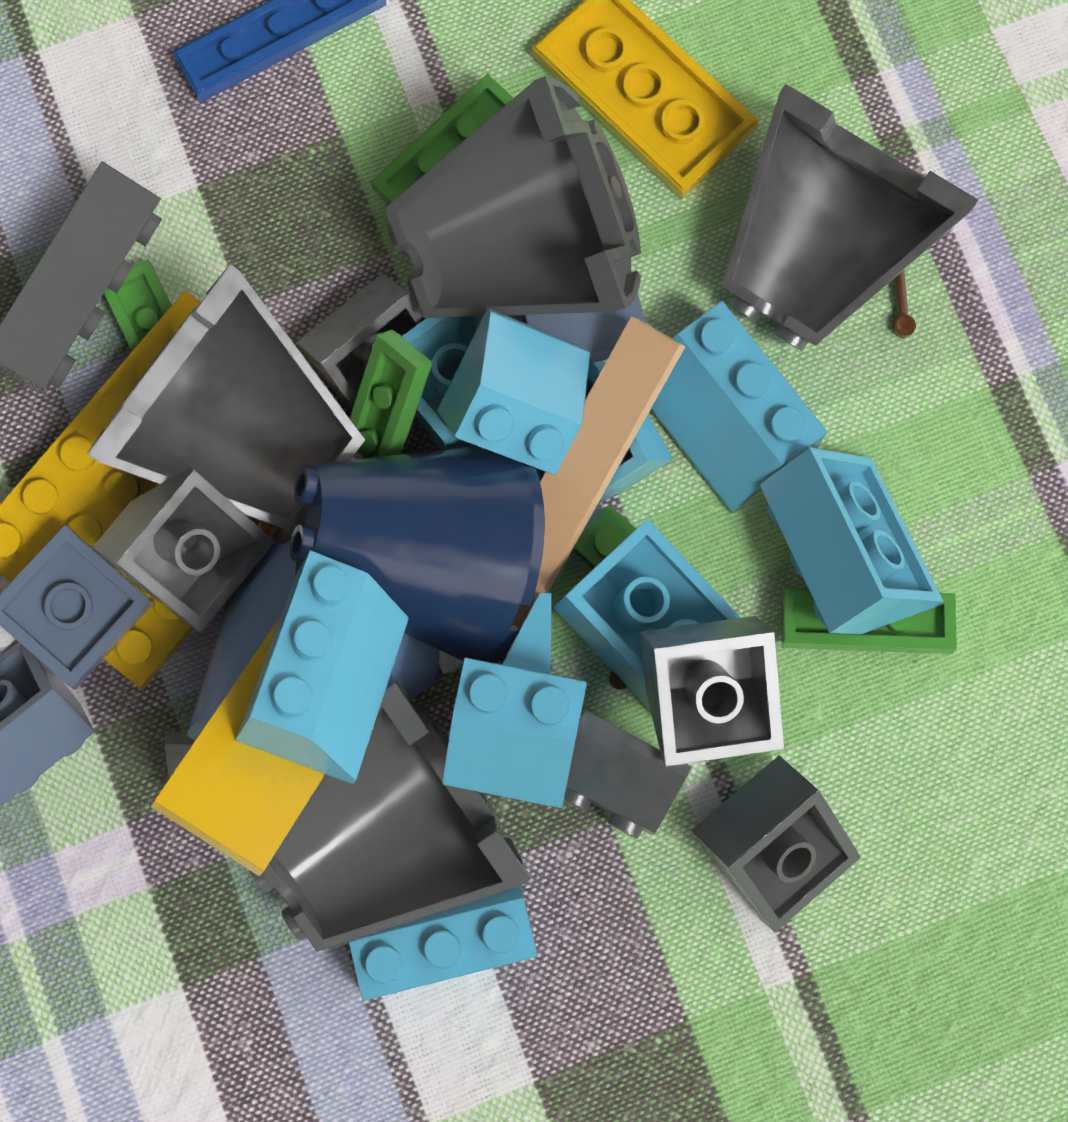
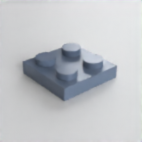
M64 525L0 594V626L70 688L77 689L154 602L69 527Z

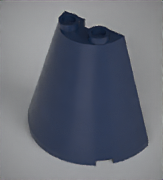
M473 446L308 464L299 470L294 485V499L305 509V525H298L291 537L290 557L293 561H296L295 575L311 550L368 573L408 616L405 634L463 662L464 658L494 664L507 652L519 633L518 627L511 624L517 611L520 610V604L531 606L542 562L545 533L544 501L539 477L534 467L525 466L522 462L485 448Z

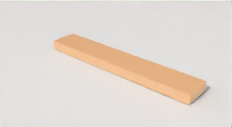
M631 316L584 401L582 425L557 474L545 472L540 482L545 514L543 555L531 606L520 604V610L517 611L511 624L516 625L519 631L539 593H548L686 347L638 318Z

